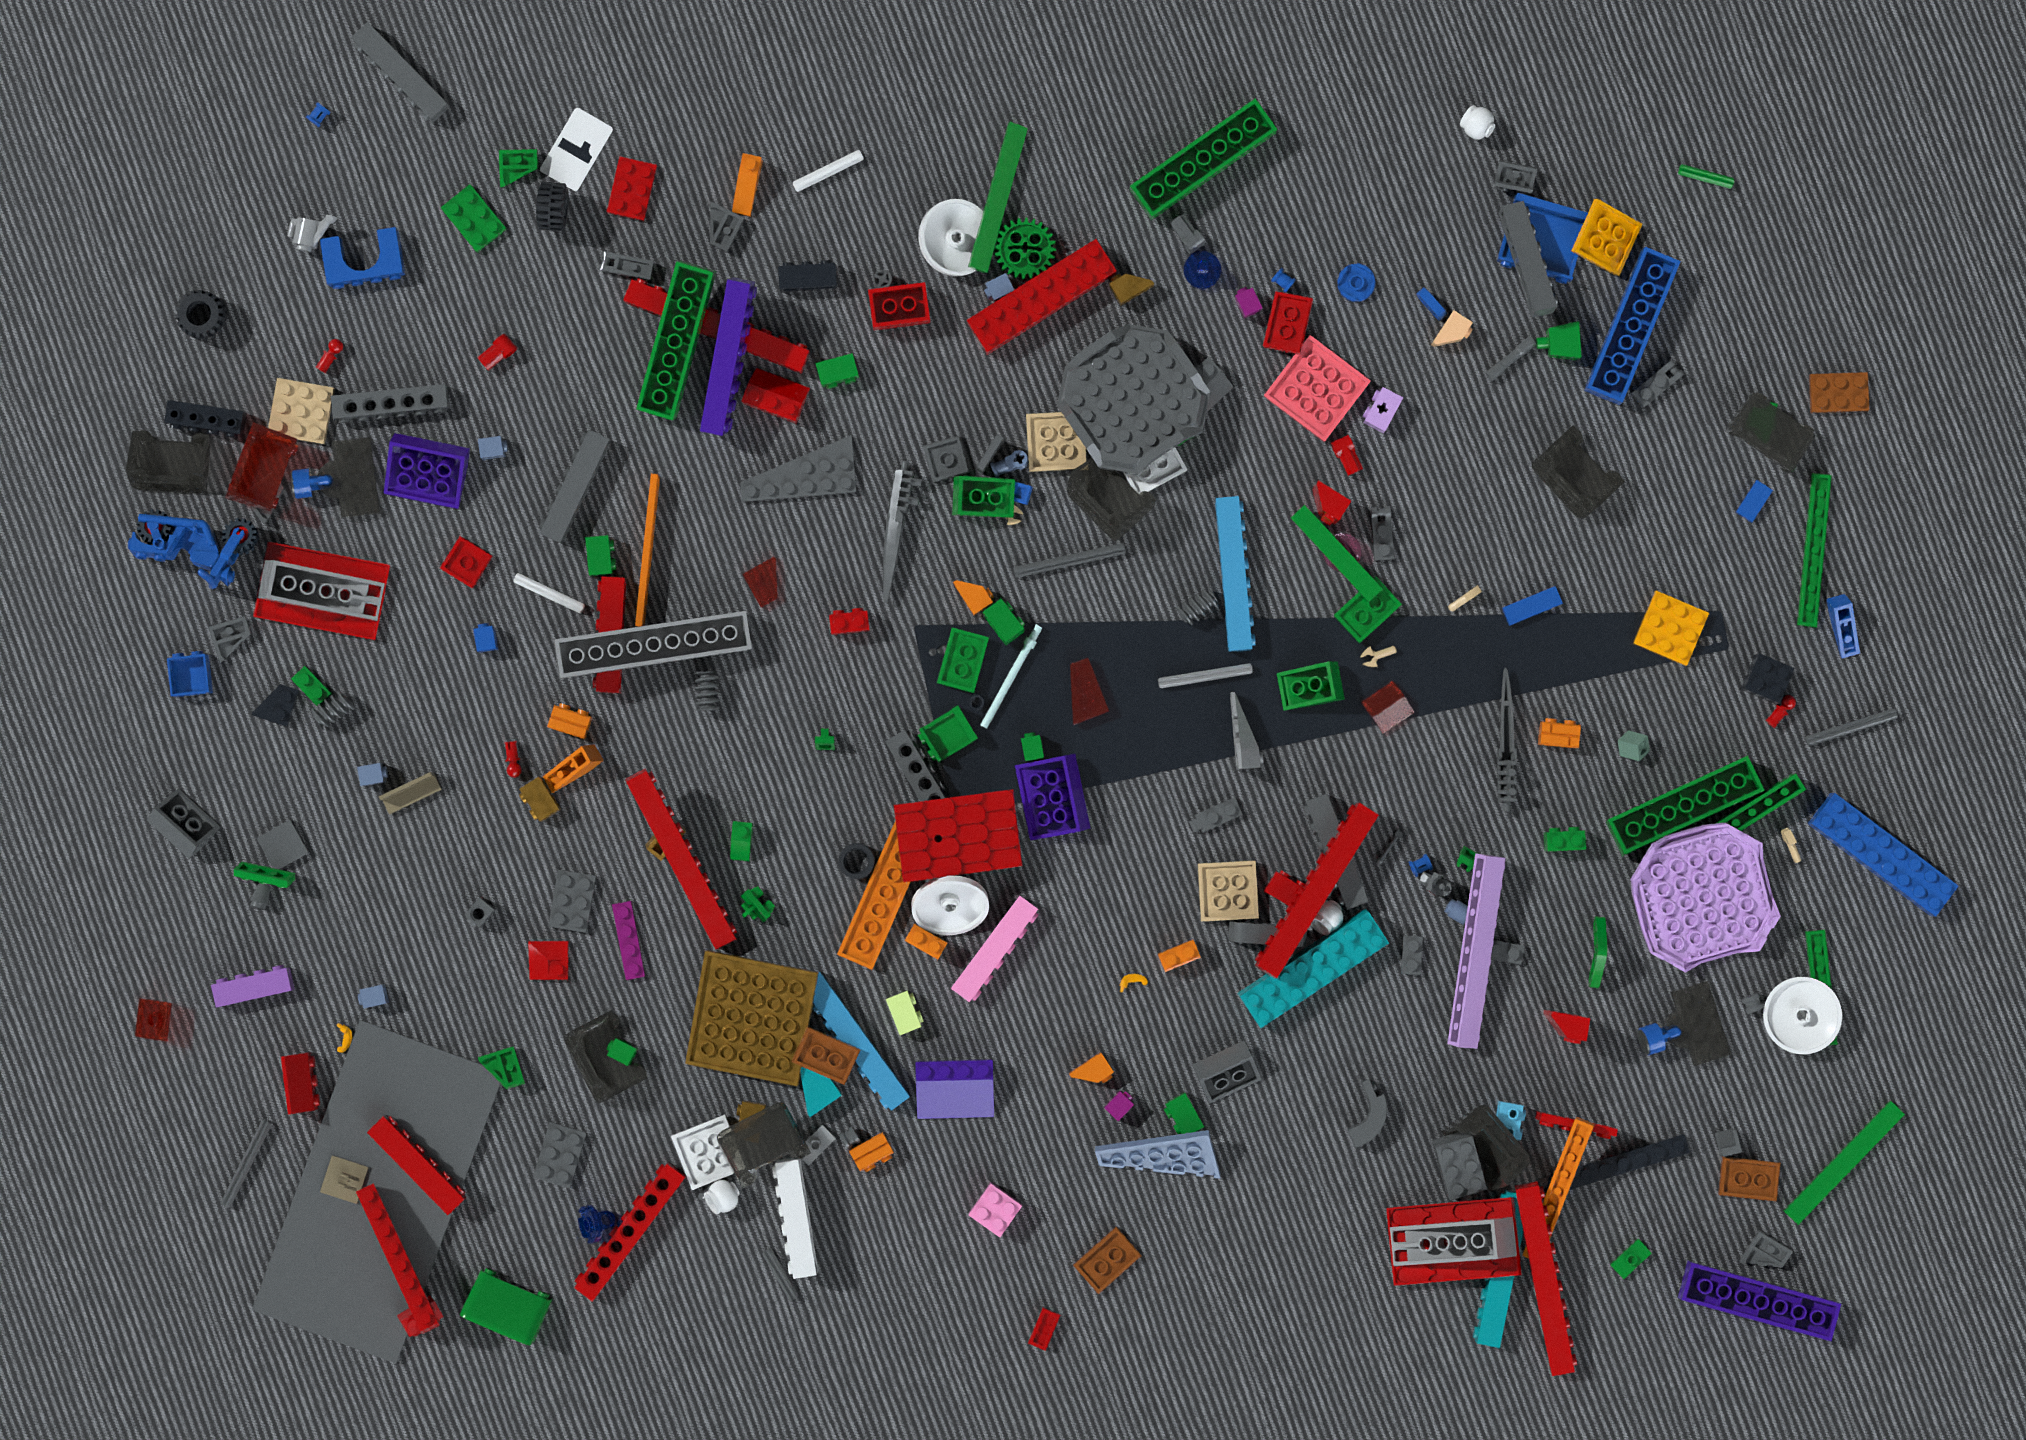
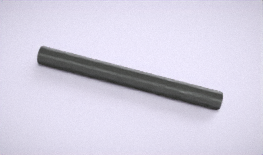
M1124 543L1016 566L1013 569L1016 578L1118 556L1125 554L1126 548Z

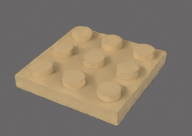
M277 378L267 434L325 445L332 408L331 396L334 395L335 388Z
M1061 412L1026 414L1029 472L1087 469L1086 448Z
M1256 861L1198 864L1201 921L1259 918Z

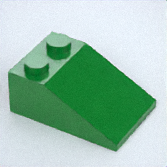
M954 477L952 515L1013 518L1015 479Z
M1328 661L1277 673L1284 711L1345 699L1338 662Z

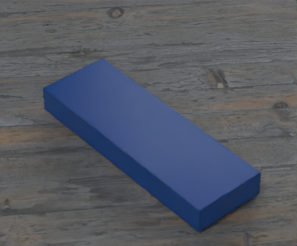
M1556 586L1505 606L1502 610L1509 626L1562 605L1563 602Z

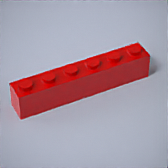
M601 577V581H598V592L601 593L600 600H597V612H600V617L596 619V631L601 633L624 629L626 578ZM622 669L597 673V676L593 677V688H596V692L621 694Z
M387 1115L383 1116L367 1133L447 1215L451 1214L467 1198L464 1195L466 1193L460 1185L455 1186L451 1182L452 1177L446 1171L442 1172L437 1167L439 1164L432 1157L428 1158L424 1154V1148L418 1143L415 1145L410 1140L412 1136L406 1130L402 1131L397 1126L398 1122L392 1116L388 1117Z

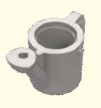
M326 215L321 222L305 218H294L290 222L287 236L293 238L292 244L297 245V250L311 252L312 249H317L319 240L329 225L337 220V217Z

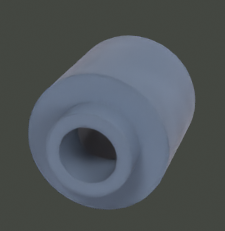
M1451 899L1444 912L1447 913L1448 917L1464 925L1468 906L1459 900Z

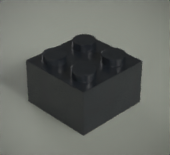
M1760 653L1755 654L1740 690L1773 704H1780L1795 668Z

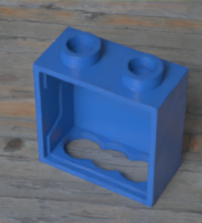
M203 651L191 652V656L177 653L172 654V658H167L171 697L213 693L209 655L203 654Z

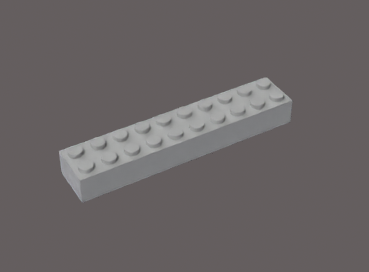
M746 611L554 640L559 679L752 649Z

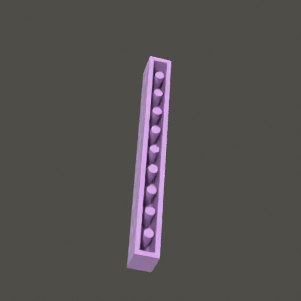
M1475 854L1447 1043L1456 1047L1477 1049L1480 1039V1027L1483 1019L1485 993L1488 984L1494 932L1497 924V912L1505 869V858Z

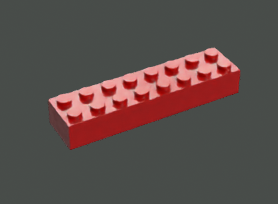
M1097 239L967 319V324L985 353L989 355L1116 275L1117 270Z

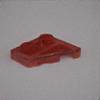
M775 557L742 574L761 608L778 599Z

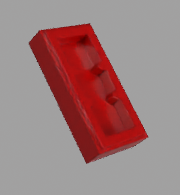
M1043 1307L1028 1344L1046 1351L1061 1314Z

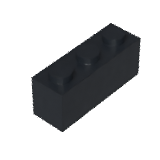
M822 260L820 264L804 261L801 262V265L786 262L782 263V266H778L780 292L837 288L836 264L832 263L831 260Z

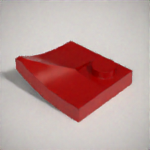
M528 941L529 980L569 979V941Z

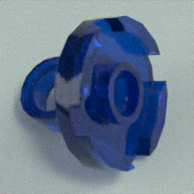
M1195 252L1185 262L1183 268L1184 277L1193 288L1199 290L1209 289L1219 281L1221 264L1218 258L1210 252Z
M593 1205L582 1206L578 1213H581V1218H578L579 1230L583 1238H588L587 1243L589 1244L599 1242L602 1239L603 1230L615 1224V1216L612 1212H598ZM603 1215L609 1218V1225L602 1223L601 1218Z

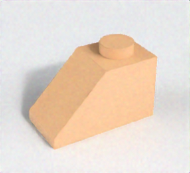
M1453 310L1431 345L1436 347L1459 342L1463 337L1467 339L1473 330L1470 327L1473 322Z

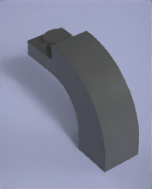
M1368 1078L1361 1081L1369 1101L1368 1115L1361 1123L1347 1128L1353 1145L1356 1148L1376 1137L1384 1125L1387 1114L1384 1094L1376 1095L1375 1093L1378 1092L1374 1081L1370 1082Z

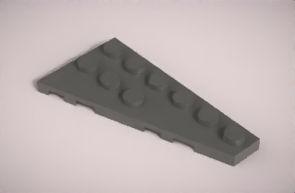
M852 435L740 482L742 502L857 493Z

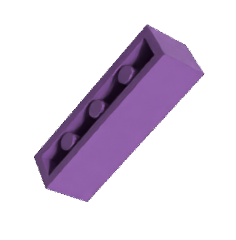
M284 965L272 967L273 971L265 972V969L253 971V976L247 977L246 973L236 975L235 980L228 981L227 978L216 980V984L211 985L215 1006L221 1007L295 990L290 967L284 968Z

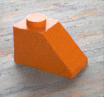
M958 580L953 582L973 615L993 604L991 599L994 596L989 588L985 590L983 586Z
M1100 1052L1071 1071L1069 1075L1072 1078L1096 1083L1102 1081L1105 1083L1113 1077L1111 1074L1114 1071Z

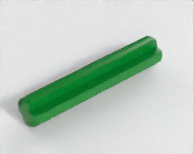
M1681 164L1678 170V174L1725 188L1731 189L1734 185V178Z

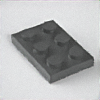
M558 870L549 927L587 933L597 876Z
M549 1122L533 1178L571 1188L587 1132Z

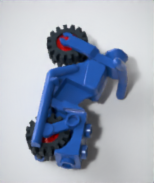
M151 509L150 513L146 511L144 514H139L138 527H136L139 536L132 532V538H129L128 549L137 559L146 560L147 558H154V560L160 562L174 560L180 549H185L190 554V561L195 566L203 568L198 570V575L207 581L210 589H215L220 580L227 586L234 582L235 572L229 566L235 563L239 555H243V553L247 555L249 550L252 552L255 550L254 546L258 545L259 533L251 521H246L245 518L241 520L235 518L236 521L233 522L231 520L229 521L230 525L226 524L224 526L226 529L222 531L224 535L222 540L225 546L220 552L214 531L206 521L169 517L163 511Z

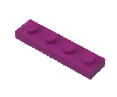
M632 901L612 904L625 978L629 980L645 977Z

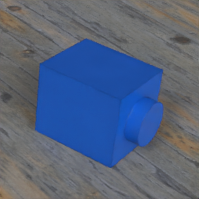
M484 623L479 624L478 628L473 629L477 652L498 650L494 626Z

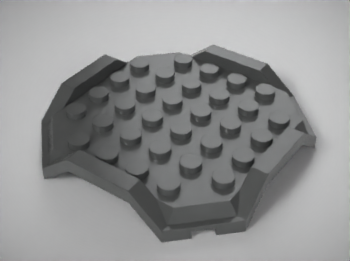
M1127 324L1108 332L1090 344L1065 366L1057 407L1099 469L1115 470L1139 476L1156 459L1183 441L1203 433L1211 392L1169 331Z

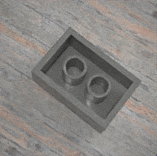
M1469 1130L1431 1140L1444 1188L1450 1200L1487 1190L1473 1136Z

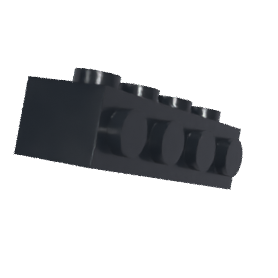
M167 400L164 423L168 424L171 429L181 430V427H187L188 431L200 433L201 429L207 430V434L219 435V432L226 433L227 437L238 438V435L244 436L247 413L240 410Z

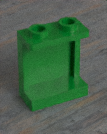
M959 706L954 707L949 712L920 728V734H918L923 745L927 743L930 747V750L927 752L932 760L937 759L938 762L978 739Z

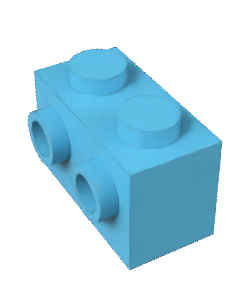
M1498 1101L1492 1139L1515 1144L1518 1143V1140H1521L1523 1129L1520 1128L1521 1121L1525 1120L1526 1115L1523 1105Z

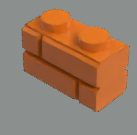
M562 703L559 706L554 705L547 727L586 739L592 717L588 716L589 712L580 709L574 712L570 710L571 706Z
M1545 718V722H1540L1538 745L1577 749L1579 748L1581 725H1576V721L1565 720L1563 724L1557 723V719Z
M916 924L913 925L904 940L937 960L948 943Z
M1193 939L1157 954L1164 972L1201 958Z
M881 1132L850 1149L849 1153L859 1171L865 1170V1172H868L876 1167L874 1163L880 1160L884 1163L893 1158L891 1154L894 1153V1150L885 1133Z

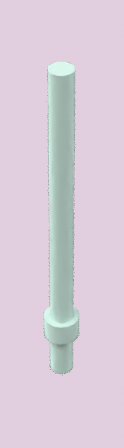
M1035 625L1029 638L1026 637L1023 643L1024 647L980 724L985 728L989 726L1028 653L1036 645L1037 642L1035 641L1042 627Z

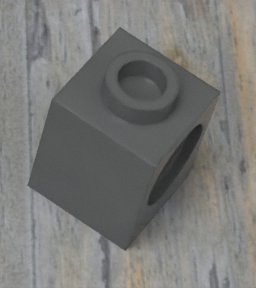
M479 897L465 914L468 918L466 921L474 928L476 926L482 927L496 911V908L484 898ZM478 908L484 911L482 919L475 917V911Z

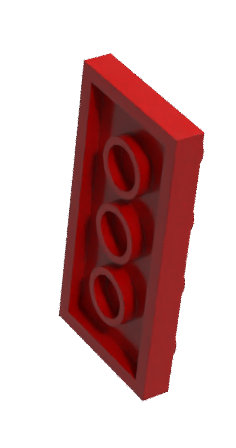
M1536 1111L1535 1119L1540 1121L1539 1124L1554 1127V1124H1558V1128L1571 1131L1575 1121L1572 1118ZM1593 1123L1595 1125L1592 1132H1596V1136L1611 1139V1136H1617L1618 1129Z

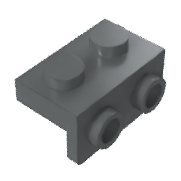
M1499 160L1494 184L1498 186L1497 189L1509 191V189L1516 190V193L1527 195L1533 192L1537 168Z

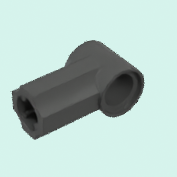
M1184 214L1178 216L1170 223L1189 254L1194 253L1206 244L1201 233L1194 229Z

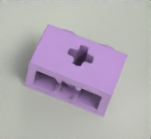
M1384 387L1380 391L1376 390L1372 398L1375 401L1371 408L1367 407L1362 416L1366 418L1363 423L1384 434L1403 397ZM1381 405L1385 406L1384 410L1386 411H1383L1382 414L1378 413L1379 408H1377Z

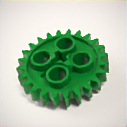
M1026 217L1022 223L1020 218H1018L1017 224L1011 220L1010 228L1004 225L1005 232L999 231V235L1002 238H997L996 240L1000 244L994 247V249L999 250V252L995 253V257H1001L997 264H1004L1002 271L1007 268L1009 269L1008 276L1014 272L1015 279L1019 275H1022V280H1025L1026 275L1032 279L1034 273L1037 276L1040 274V270L1043 272L1046 270L1045 265L1051 267V263L1048 260L1055 259L1050 254L1056 252V249L1051 247L1055 244V241L1049 240L1053 237V234H1046L1049 228L1042 229V222L1035 225V219H1033L1031 223H1028V218ZM1017 234L1021 237V241L1013 243L1011 237ZM1036 235L1040 238V242L1032 244L1030 238ZM1023 245H1027V248H1029L1027 253H1023L1022 249H1008L1009 246L1023 248ZM1032 248H1033V249H1035V248H1042V251H1036V250H1030V249H1032ZM1016 253L1020 256V260L1012 262L1010 256ZM1035 254L1039 257V261L1031 263L1029 257Z

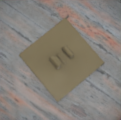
M332 1155L320 1192L357 1204L359 1198L356 1191L362 1189L369 1167Z

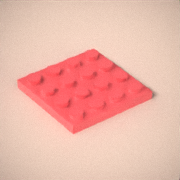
M1309 335L1303 343L1301 355L1295 354L1264 394V397L1325 442L1371 381Z

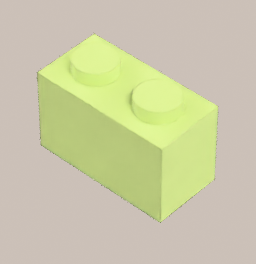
M907 990L886 999L900 1035L922 1027L921 1022H924L920 1011L916 1012L914 1004L917 1003L913 993L909 994Z

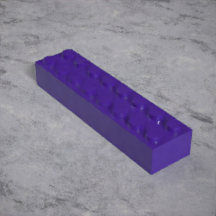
M735 277L727 279L700 427L701 432L723 436L732 429L733 419H731V413L735 411L737 400H734V397L740 388V381L737 380L739 373L742 374L744 366L741 358L746 353L747 344L744 342L745 337L749 336L751 327L748 324V320L752 317L754 306L751 305L752 299L756 298L757 287L754 281Z
M1689 1260L1686 1264L1678 1298L1686 1302L1832 1341L1841 1308V1303Z

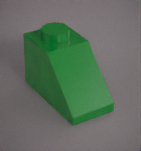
M733 821L730 859L750 861L754 823Z

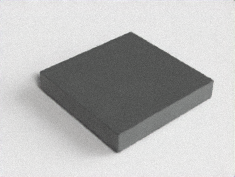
M1000 435L995 436L977 465V470L984 474L1003 444V437Z
M960 436L923 445L933 483L970 473Z
M291 819L256 838L274 869L281 870L310 853Z

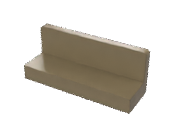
M429 772L379 796V799L383 801L388 813L392 814L442 790L435 773Z

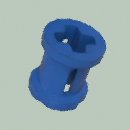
M317 102L315 109L306 118L317 127H320L322 120L331 112Z
M1281 268L1271 281L1276 282L1286 293L1296 279H1292Z
M1424 854L1422 858L1414 862H1408L1415 877H1418L1419 873L1433 869L1427 854Z

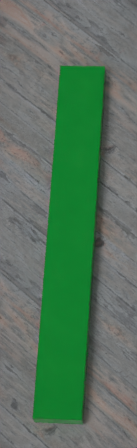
M1009 122L968 264L969 268L983 273L988 272L1028 129L1013 122Z
M1811 474L1797 626L1817 627L1832 475Z
M1889 1101L1785 1208L1784 1212L1799 1225L1905 1114L1892 1101Z

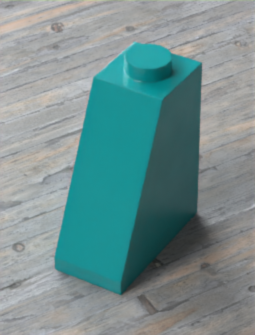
M801 1067L800 1074L807 1113L811 1117L842 1096V1093L832 1079Z

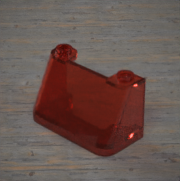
M253 422L225 498L271 511L272 508L276 509L279 498L276 497L288 461L291 455L295 456L299 446L296 444L297 438Z

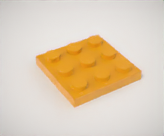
M1594 199L1571 251L1609 273L1620 276L1642 223L1603 201Z
M1656 590L1633 644L1687 666L1709 613Z

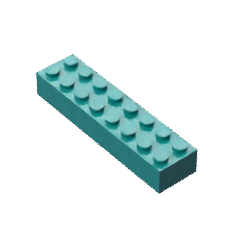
M1363 909L1342 923L1337 930L1330 932L1329 935H1324L1289 958L1277 978L1265 974L1237 994L1257 1025L1262 1028L1388 945L1389 942L1369 911Z

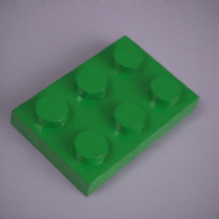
M471 184L441 207L442 211L477 253L507 230Z
M1377 577L1373 579L1383 590L1369 603L1358 592L1333 615L1359 644L1402 605Z
M952 628L937 683L974 693L989 637Z

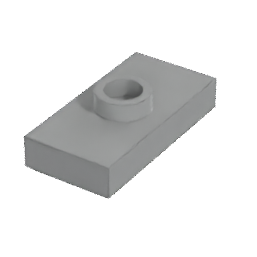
M822 1125L795 1153L809 1166L836 1137Z

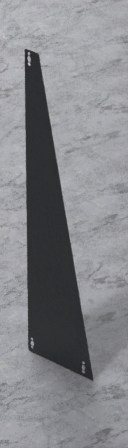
M1706 611L1709 615L1697 641L1698 646L1694 648L1691 657L1728 649L1729 644L1720 611ZM1646 612L1537 614L1509 626L1505 615L1388 617L1360 644L1336 618L1253 619L1254 626L1250 628L1251 634H1255V645L1252 646V650L1228 652L1226 620H1193V625H1190L1188 622L1185 623L1183 620L1024 623V633L1006 646L990 624L916 625L914 627L933 720L959 706L978 737L974 742L942 760L950 797L1013 789L1015 803L1022 802L1015 765L1075 753L1082 789L1235 756L1231 692H1235L1259 747V751L1501 699L1503 670L1505 667L1508 670L1511 696L1673 662L1668 658L1633 644ZM1035 625L1042 627L1035 641L1037 642L1036 645L1028 653L987 728L981 726L980 724L1024 647L1023 643L1026 637L1029 638ZM952 628L989 637L974 693L937 683L945 655L939 654L937 649L942 645L948 644ZM1720 635L1722 637V641L1720 643H1717L1715 641V636ZM1703 637H1712L1714 639V642L1709 646H1701L1699 644V640ZM1370 646L1372 651L1375 652L1391 646H1395L1397 650L1395 654L1378 659L1376 662L1377 667L1362 665L1363 663L1370 662L1374 658L1373 656L1366 655L1360 658L1361 654ZM931 648H934L936 650V654L934 656H931L929 654V650ZM1328 661L1338 662L1344 700L1283 710L1277 673ZM1250 663L1253 669V673L1179 686L1160 688L1158 684V679L1162 677ZM975 693L981 694L984 697V706L979 710L972 709L969 705V698ZM975 697V705H979V697ZM1035 732L1036 736L1040 735L1044 758L1025 762L1021 738H1025L1024 734Z

